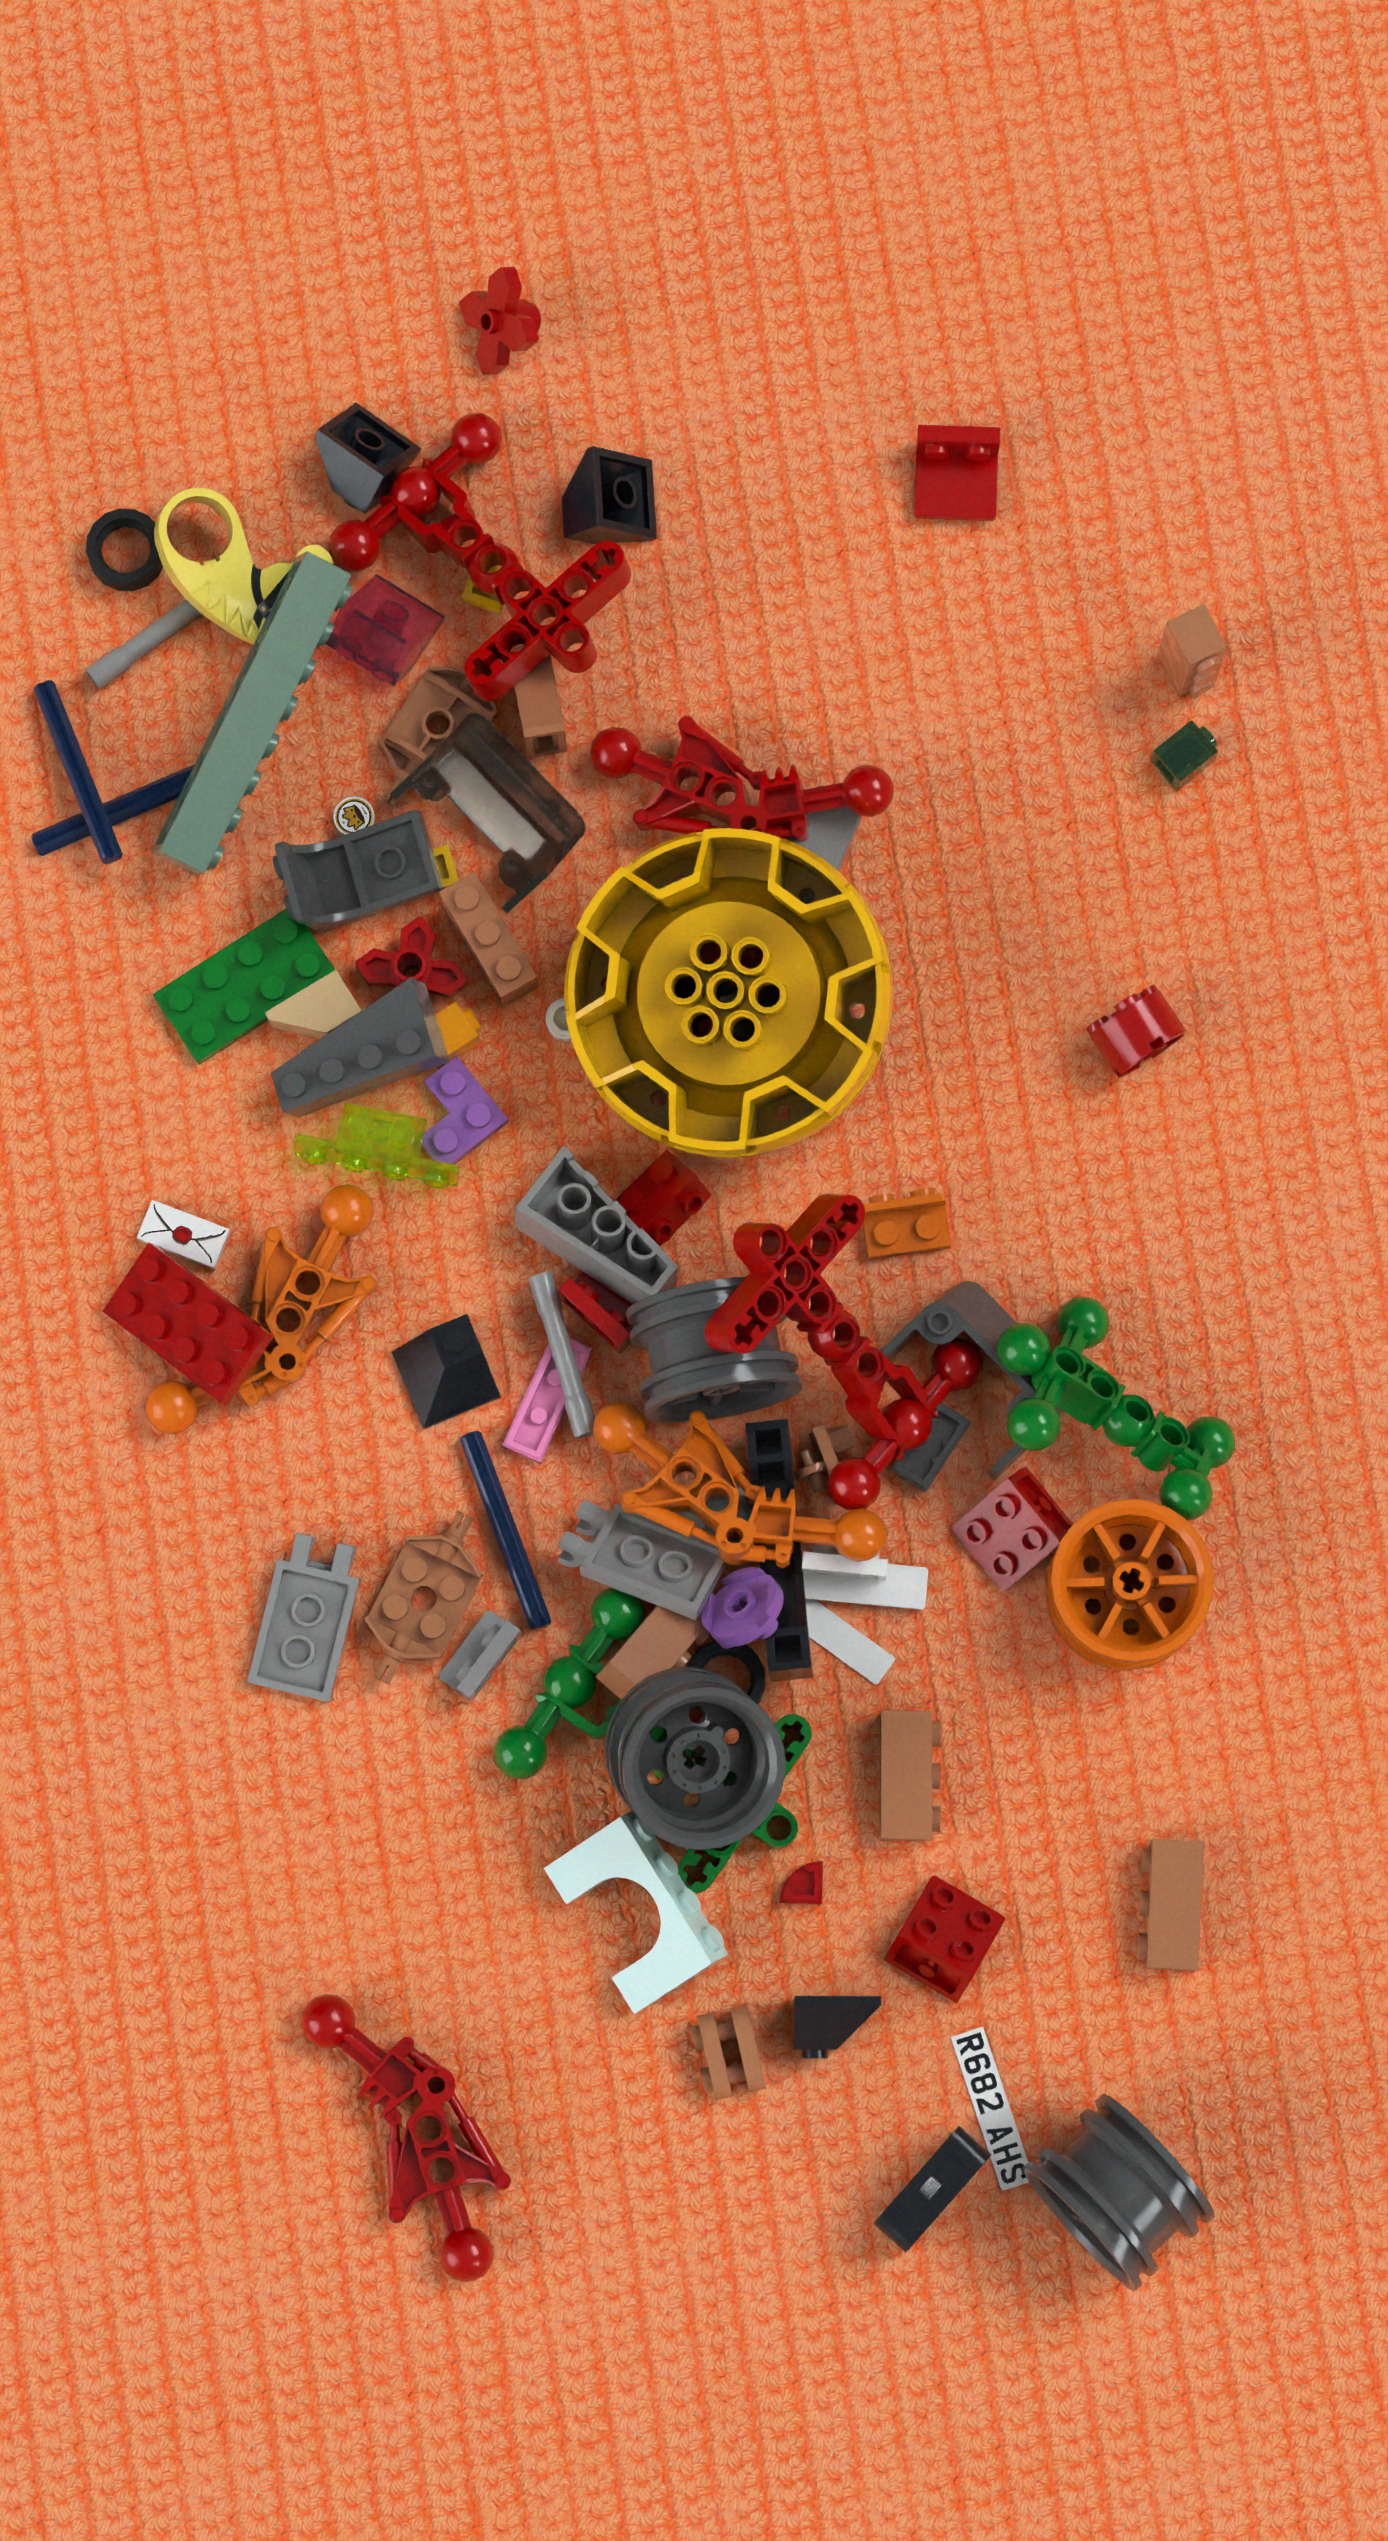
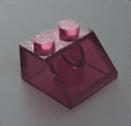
M376 574L352 595L344 607L339 610L334 621L333 631L326 645L336 650L341 657L354 661L370 671L375 678L395 686L412 670L443 623L445 616Z

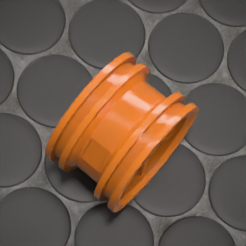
M1137 1499L1107 1502L1088 1511L1073 1523L1055 1550L1046 1576L1045 1596L1048 1614L1060 1637L1070 1649L1087 1661L1105 1668L1119 1670L1150 1667L1168 1659L1183 1647L1205 1619L1213 1596L1214 1574L1211 1557L1198 1532L1188 1520L1171 1508L1152 1501ZM1125 1534L1132 1535L1136 1542L1135 1547L1129 1551L1123 1550L1119 1544L1121 1536ZM1167 1554L1172 1557L1173 1566L1170 1570L1163 1571L1158 1568L1157 1559L1159 1556ZM1087 1557H1095L1099 1561V1569L1096 1572L1090 1573L1085 1570L1083 1562ZM1130 1573L1138 1576L1136 1584L1141 1587V1590L1138 1591L1134 1588L1131 1593L1125 1592L1123 1590L1125 1583L1119 1579L1120 1575L1127 1578ZM1163 1597L1173 1599L1175 1602L1174 1610L1170 1613L1162 1612L1158 1605L1160 1599ZM1090 1599L1097 1600L1101 1605V1611L1096 1615L1089 1614L1085 1609V1604ZM1131 1619L1138 1623L1139 1631L1136 1634L1128 1635L1123 1631V1623L1126 1620Z

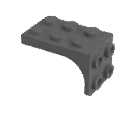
M417 809L320 843L291 845L282 841L275 844L277 856L273 857V864L278 877L284 880L288 895L284 896V903L289 916L292 919H296L298 923L323 933L444 889L422 812Z

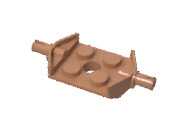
M445 666L428 667L379 741L383 753L395 772V781L385 796L382 797L386 803H391L392 807L397 808L408 789H412V787L449 790L451 788V781L492 719L498 717V710L493 701H484L475 695L465 675V670ZM435 715L445 716L450 721L448 730L441 735L432 734L426 728L428 720Z
M457 1511L448 1532L444 1533V1535L406 1536L405 1544L369 1615L364 1619L385 1648V1657L374 1678L381 1681L389 1667L383 1682L390 1685L399 1664H403L405 1660H435L442 1658L483 1576L462 1547L464 1544L462 1539L473 1521V1518L467 1514L458 1529L464 1513ZM420 1588H430L437 1596L434 1607L427 1611L416 1609L412 1601L414 1593Z

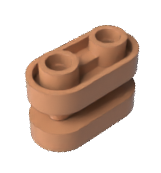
M747 2005L730 2008L733 2021L716 2025L714 2012L697 2016L698 2025L690 2026L696 2052L704 2050L708 2067L700 2068L705 2093L714 2092L716 2100L732 2097L730 2084L747 2080L749 2093L766 2089ZM737 2038L742 2063L726 2067L721 2041Z

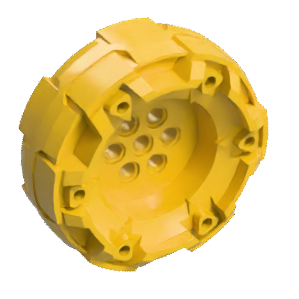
M732 828L705 829L703 832L685 834L662 842L640 854L625 868L621 866L594 895L576 927L578 933L573 940L569 952L564 988L566 1021L576 1054L589 1080L607 1104L631 1126L669 1147L709 1157L740 1158L765 1154L797 1144L828 1126L851 1105L874 1073L880 1056L883 1053L892 1014L893 983L888 951L880 928L871 910L851 883L826 860L799 844L763 832ZM812 890L815 892V899L812 903L804 904L801 901V895L804 891ZM707 943H717L721 948V956L718 961L713 964L702 963L699 956L701 948ZM757 947L763 953L761 964L753 969L743 967L741 962L743 952L747 948ZM682 977H692L696 982L695 992L688 998H678L675 994L676 982ZM607 980V983H606V992H605V991H604V988H603V985H604V982ZM725 981H733L738 987L736 998L728 1003L718 1001L716 996L718 986ZM765 986H776L780 991L779 1001L772 1007L761 1006L758 1002L760 990ZM856 1004H862L865 1006L864 1016L858 1019L851 1016V1008ZM700 1015L710 1016L713 1022L711 1032L704 1037L694 1036L691 1030L693 1020ZM740 1020H751L755 1026L754 1035L748 1041H737L733 1035L735 1024ZM658 1092H664L667 1096L666 1103L661 1107H656L653 1103V1097ZM782 1105H788L791 1108V1115L786 1120L778 1119L776 1114L777 1109Z

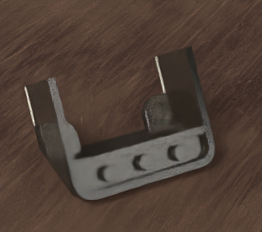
M477 713L468 714L390 793L396 800L412 785L414 791L426 800L429 799L436 802L447 795L504 853L498 861L499 875L508 887L515 890L513 895L501 907L506 913L511 911L550 875L586 831L585 822L577 810L488 719Z

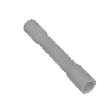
M184 600L125 644L111 650L90 665L85 671L100 690L128 670L132 663L196 617L203 614L187 600Z
M552 1271L542 1272L529 1277V1284L538 1314L541 1316L564 1393L565 1408L574 1438H584L594 1434V1413L589 1397L583 1387L562 1315V1304Z

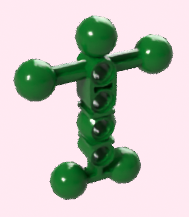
M1074 1297L1060 1308L1057 1314L1056 1325L1061 1340L1051 1353L1048 1336L1039 1326L1030 1323H1015L1001 1334L997 1345V1353L1001 1364L1011 1373L1032 1375V1384L1036 1389L1033 1398H1025L1016 1403L1008 1414L1007 1430L1009 1437L1018 1447L1029 1451H1042L1056 1441L1061 1426L1058 1411L1055 1409L1057 1406L1076 1420L1084 1424H1090L1091 1428L1095 1431L1102 1425L1104 1434L1112 1443L1123 1447H1133L1130 1455L1133 1457L1137 1456L1146 1468L1161 1472L1170 1464L1177 1469L1168 1473L1160 1485L1159 1498L1161 1505L1171 1508L1186 1520H1195L1206 1513L1212 1503L1213 1496L1211 1483L1207 1479L1211 1468H1218L1227 1463L1235 1451L1236 1440L1232 1428L1224 1420L1213 1416L1199 1417L1192 1421L1187 1428L1180 1421L1172 1417H1166L1165 1413L1161 1410L1154 1417L1152 1407L1144 1398L1138 1395L1123 1394L1126 1386L1119 1384L1109 1372L1082 1355L1084 1349L1092 1348L1101 1343L1109 1330L1107 1310L1098 1300L1089 1297Z

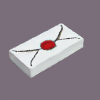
M152 1200L138 1233L137 1240L146 1244L150 1242L164 1251L216 1270L231 1231L223 1226Z

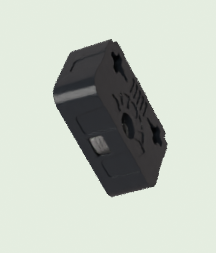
M958 2126L873 2224L906 2253L992 2154L962 2127Z

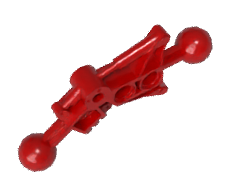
M683 716L678 722L682 740L673 763L642 751L641 744L636 735L620 727H610L600 731L593 739L590 750L591 763L596 771L605 777L620 779L634 773L662 785L652 802L633 814V821L641 831L655 829L690 834L703 832L705 829L725 828L712 826L709 821L689 818L705 814L729 824L732 829L749 830L754 828L752 831L767 833L782 839L794 837L796 841L804 842L808 838V826H810L808 814L847 807L851 812L859 816L874 817L886 810L893 799L894 793L891 777L883 769L873 765H861L852 769L843 783L804 789L795 765H791L789 776L784 777L781 768L777 767L775 778L770 779L766 769L755 772L743 765L744 760L698 726L690 716ZM737 772L749 781L754 790H759L758 807L750 805L749 793L742 780L736 774ZM692 776L699 778L697 785L691 790L680 789L684 779ZM733 792L736 794L732 803L725 806L717 804L718 798L723 793Z
M332 1994L315 1997L306 2005L302 2013L301 2026L304 2035L312 2044L320 2048H341L367 2070L370 2075L365 2080L356 2099L359 2100L368 2094L373 2098L368 2106L369 2110L378 2103L384 2107L379 2118H384L390 2126V2143H387L388 2216L390 2221L396 2224L401 2223L413 2205L435 2194L447 2233L439 2250L440 2263L444 2271L453 2279L462 2282L476 2281L483 2277L492 2266L494 2259L493 2245L485 2233L471 2226L460 2186L483 2183L498 2190H505L510 2186L511 2178L504 2171L473 2116L468 2117L454 2093L456 2085L452 2073L440 2066L425 2052L421 2054L414 2048V2041L410 2037H403L388 2053L384 2052L355 2027L356 2018L353 2008L345 1999ZM407 2056L414 2061L413 2065L405 2059ZM433 2079H438L444 2084V2090L439 2094H434L428 2089V2083ZM417 2092L423 2102L407 2121L403 2142H400L399 2124L402 2116L396 2107ZM449 2102L460 2121L458 2126L475 2155L454 2144L443 2109L444 2104ZM428 2117L437 2120L441 2126L440 2136L436 2140L429 2142L422 2140L416 2130L419 2121ZM437 2159L448 2160L453 2166V2177L446 2183L435 2182L429 2175V2167Z

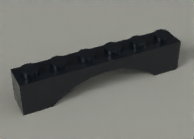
M788 1419L746 1423L751 1484L759 1487L765 1486L766 1497H772L775 1489L780 1487L781 1498L787 1499L790 1490L795 1489ZM794 1541L793 1553L787 1567H778L775 1560L765 1559V1563L759 1562L760 1569L766 1574L771 1575L780 1585L784 1597L782 1609L776 1618L778 1627L770 1637L766 1638L768 1670L771 1682L813 1678L801 1544Z

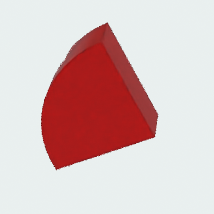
M823 1861L808 1863L794 1871L782 1887L779 1903L821 1905Z

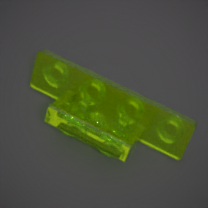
M345 1103L336 1141L295 1134L294 1137L295 1155L300 1156L303 1161L310 1164L322 1165L326 1161L341 1164L344 1169L356 1173H363L367 1169L382 1172L383 1176L397 1181L406 1180L407 1177L423 1180L424 1184L439 1189L447 1188L448 1185L457 1187L459 1182L458 1165L420 1158L427 1127V1119Z

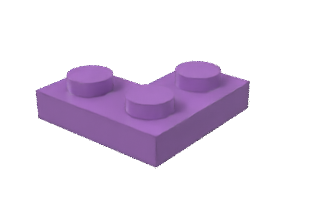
M457 1055L424 1080L427 1088L449 1114L418 1137L417 1140L440 1170L445 1173L505 1126L509 1120Z

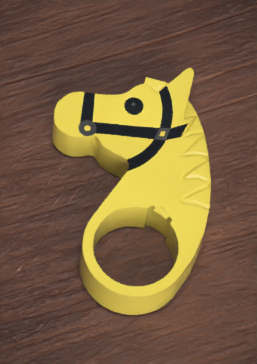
M191 488L173 496L164 506L155 523V545L162 566L173 585L206 618L227 632L251 644H254L297 556L308 551L333 564L331 555L322 546L308 545L295 555L290 564L282 562L265 569L256 568L234 506L220 493L206 488ZM186 503H202L210 506L220 514L227 527L228 540L224 552L217 559L203 562L204 565H200V562L188 560L177 553L167 535V521L170 513L175 508Z

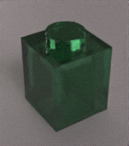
M1191 720L1153 751L1150 761L1171 786L1178 791L1215 762L1218 750L1215 747L1218 744L1206 727L1201 726L1198 728Z

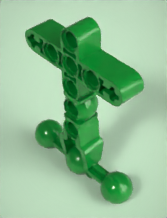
M611 1587L603 1590L595 1598L591 1608V1618L594 1626L580 1646L568 1645L570 1656L555 1659L546 1668L543 1675L544 1692L534 1694L538 1706L524 1726L516 1725L508 1728L498 1736L494 1745V1759L497 1767L505 1775L514 1779H527L536 1775L543 1768L547 1760L545 1739L560 1717L593 1740H600L606 1736L608 1723L621 1699H619L616 1705L607 1709V1717L600 1726L594 1725L572 1709L584 1706L592 1698L596 1689V1676L604 1668L599 1662L614 1640H623L630 1637L644 1621L645 1608L640 1598ZM797 1714L783 1716L775 1724L781 1741L785 1737V1733L781 1728L783 1726L791 1728L794 1724L801 1727L799 1735L803 1738L801 1743L797 1741L791 1742L785 1751L786 1754L793 1757L789 1762L785 1759L786 1772L784 1779L811 1739L812 1729L809 1722ZM656 1726L651 1730L650 1737L654 1742L665 1740L667 1735L663 1727ZM686 1748V1757L689 1756L694 1759L698 1751ZM652 1770L658 1778H663L664 1774L661 1770ZM732 1771L728 1772L722 1784L724 1786L732 1785L736 1780V1774ZM776 1802L772 1812L750 1834L767 1846L784 1848L794 1841L798 1833V1823L790 1811ZM774 1817L786 1819L791 1827L790 1835L784 1840L772 1839L766 1830L770 1819ZM743 1839L731 1843L724 1851H716L712 1848L702 1849L709 1857L720 1860V1863L717 1867H714L709 1861L702 1872L703 1876L707 1878L703 1884L696 1881L692 1886L685 1882L688 1874L683 1870L687 1865L694 1868L702 1856L694 1853L696 1849L689 1848L678 1865V1874L685 1886L695 1894L705 1892L712 1885Z

